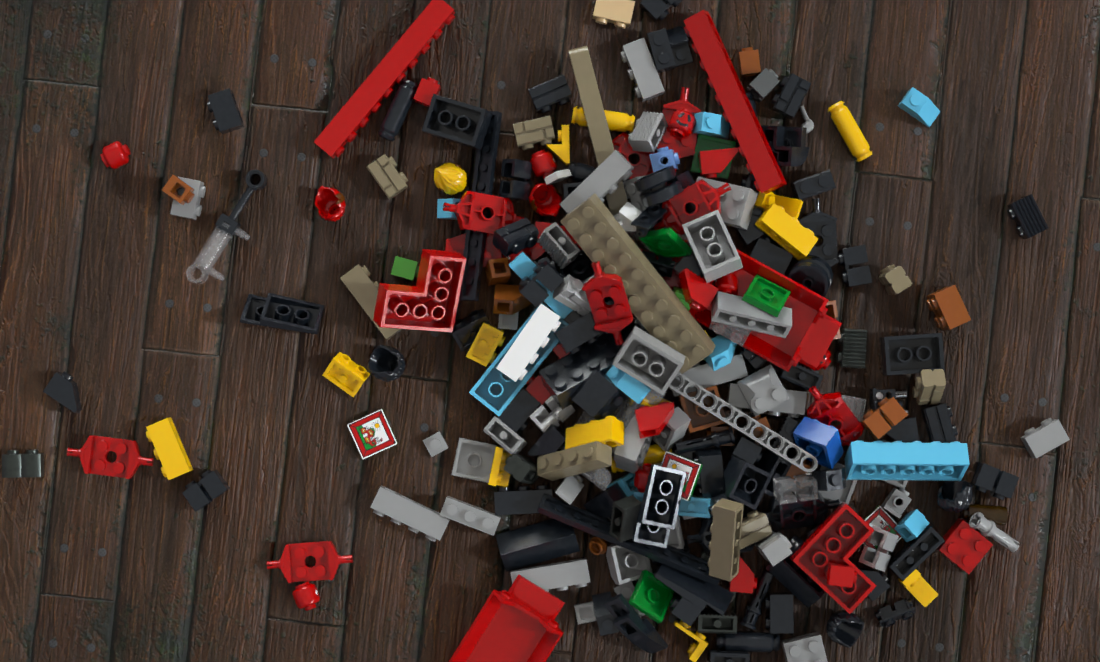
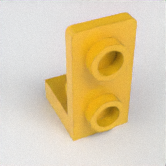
M761 191L755 203V206L762 211L773 203L778 204L785 209L787 214L795 218L799 217L803 205L802 200L779 196L773 192L764 194Z
M917 569L904 581L898 579L924 607H927L938 596V593L924 580Z
M675 620L673 624L697 640V643L693 642L687 651L689 653L688 658L696 662L708 645V642L705 640L706 636L697 631L694 633L689 629L691 626L682 620L680 622Z

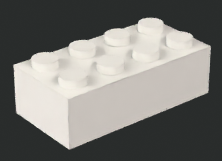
M540 304L496 369L515 382L518 379L522 381L528 372L525 368L529 363L534 364L539 356L537 354L539 348L542 347L544 349L550 338H548L550 332L553 331L555 333L561 325L559 321L560 316L543 304Z

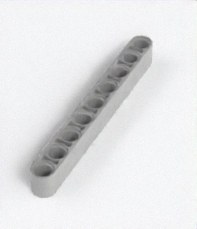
M677 373L676 375L680 378L678 386L669 385V388L799 469L812 472L817 468L818 461L813 455L682 374ZM689 386H694L697 389V393L693 397L688 396L686 393ZM706 396H711L713 399V404L710 407H706L703 404V399ZM723 406H727L730 410L727 417L720 415V409ZM741 416L746 419L744 427H738L736 424L737 419ZM756 427H761L763 430V434L759 438L753 435V430ZM773 437L779 439V445L776 448L770 446V440ZM793 447L796 454L793 458H788L786 452L789 448ZM806 458H810L812 460V466L810 468H805L803 466V461Z

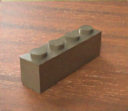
M358 264L340 277V279L373 321L379 283L377 281L373 283L369 277L372 274L365 265L361 267ZM373 321L387 340L401 330L379 327Z
M594 441L537 457V475L554 481L612 466V447Z
M722 498L712 507L713 522L710 527L712 537L709 543V550L711 551L708 560L709 576L730 582L738 575L744 508L742 503Z

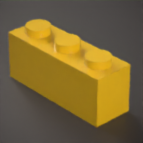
M775 203L767 206L755 223L759 229L798 260L805 258L818 240L814 236L813 231L803 227L797 218L787 214L782 206Z
M606 416L605 419L590 420L589 423L575 424L573 427L566 428L565 449L594 441L611 447L624 445V422L616 419L614 416Z
M171 417L146 427L148 430L146 431V436L149 442H153L155 447L153 452L156 459L161 461V471L165 478L167 477L168 480L193 471V467Z

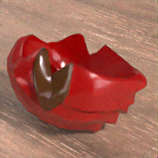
M538 183L534 185L529 196L531 208L542 216L556 217L561 208L562 195L554 185Z
M320 186L315 197V207L318 210V215L327 221L334 222L339 220L345 212V197L335 188Z

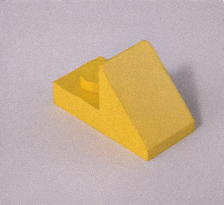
M561 125V130H558V142L562 141V144H547L546 147L565 165H570L569 125Z

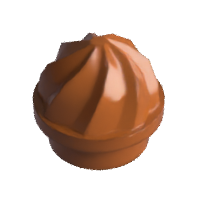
M595 536L590 540L589 549L595 555L604 554L607 551L608 542Z

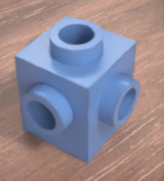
M668 147L657 149L658 153L649 154L653 172L671 165L678 169L677 164H680L678 152L674 153L673 149L669 150ZM667 158L668 163L664 165L663 160Z

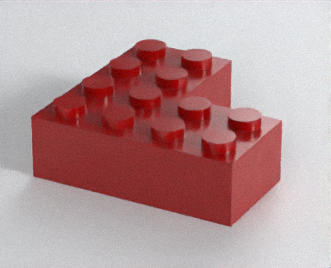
M423 249L416 286L379 283L373 321L383 328L453 332L467 259L459 252Z
M842 502L790 559L849 614L876 587L848 559L875 530L850 506ZM828 563L854 567V571H857L856 583H853V587L828 585L826 583Z

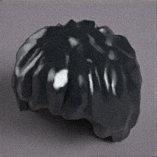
M379 345L370 355L367 369L377 379L385 382L398 379L405 370L404 356L395 348Z
M964 480L945 481L938 490V505L945 511H954L955 513L967 509L972 501L973 485Z
M840 610L833 613L827 621V634L835 643L850 648L862 633L864 622L857 615Z

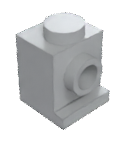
M901 487L899 490L893 488L881 504V507L900 519L902 513L912 500L908 497L910 493ZM898 498L902 500L900 505L895 503Z

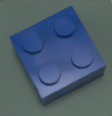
M804 417L793 432L795 444L813 455L819 465L833 469L844 453L839 431L832 425H826L817 419Z

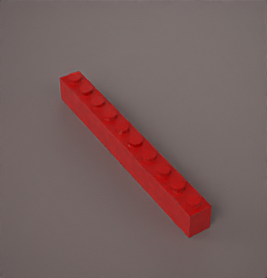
M432 0L316 138L314 143L333 159L335 156L339 157L345 150V144L347 142L351 143L357 136L356 131L360 127L363 128L370 119L368 117L372 112L376 113L382 106L380 104L381 101L391 96L394 91L392 88L396 83L400 84L405 79L406 71L416 66L418 63L417 58L421 53L424 55L431 46L429 44L433 39L437 40L443 33L441 29L446 24H451L455 18L454 9L443 0Z
M702 10L683 20L686 25L684 30L693 41L692 48L701 58L699 61L700 66L709 76L707 81L710 87L715 89V99L724 109L723 116L726 122H730L732 127L730 129L731 134L739 142V152L748 162L746 167L749 173L754 175L756 189L759 192L761 191V193L768 194L786 185L787 182L710 13Z

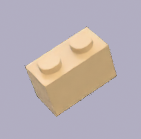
M596 0L592 19H595L596 23L604 25L607 22L613 23L617 28L625 29L630 27L635 1Z

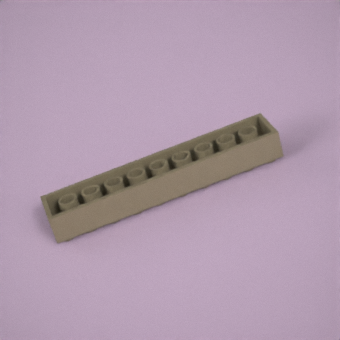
M596 193L564 216L560 222L592 262L599 261L602 272L616 274L622 278L631 311L649 334L685 356L684 364L679 370L681 374L713 353L716 347L714 342Z

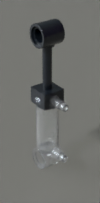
M256 169L247 173L245 179L248 187L230 216L221 214L215 224L217 226L193 264L187 268L186 277L190 282L202 284L208 279L209 275L220 281L224 280L225 276L215 270L213 266L233 235H237L246 241L249 240L250 235L240 229L241 224L235 220L254 190H262L267 185V177L263 172ZM260 175V183L253 185L252 178ZM196 269H200L202 272L199 279H195L193 276Z

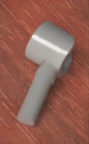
M803 105L799 107L805 120L801 127L807 128L806 133H809L813 130L814 123L809 119Z

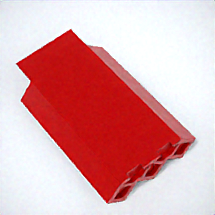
M737 249L743 268L732 272L738 279L737 296H744L756 275L791 292L783 306L792 308V328L786 338L711 321V303L708 309L702 312L695 311L690 308L689 312L697 322L787 372L792 365L796 367L798 362L815 371L842 325L841 322L826 314L828 308L825 306L829 300Z
M518 574L508 592L493 589L449 662H546L564 633L558 627L559 624L554 620L565 602Z

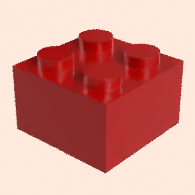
M958 518L943 536L945 541L936 550L963 572L970 574L993 544L974 528L970 527L967 522Z

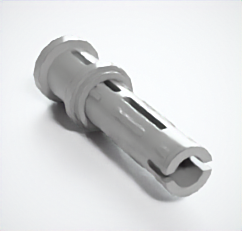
M976 512L971 516L969 520L970 527L977 528L983 536L993 538L1011 552H1015L1019 548L1018 541L997 528L994 521L987 520L981 512Z

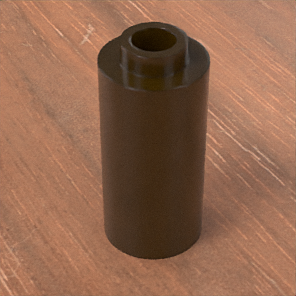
M969 504V507L962 511V518L967 523H969L974 513L981 512L987 520L994 521L995 525L1005 526L1007 524L1008 510L1006 506Z

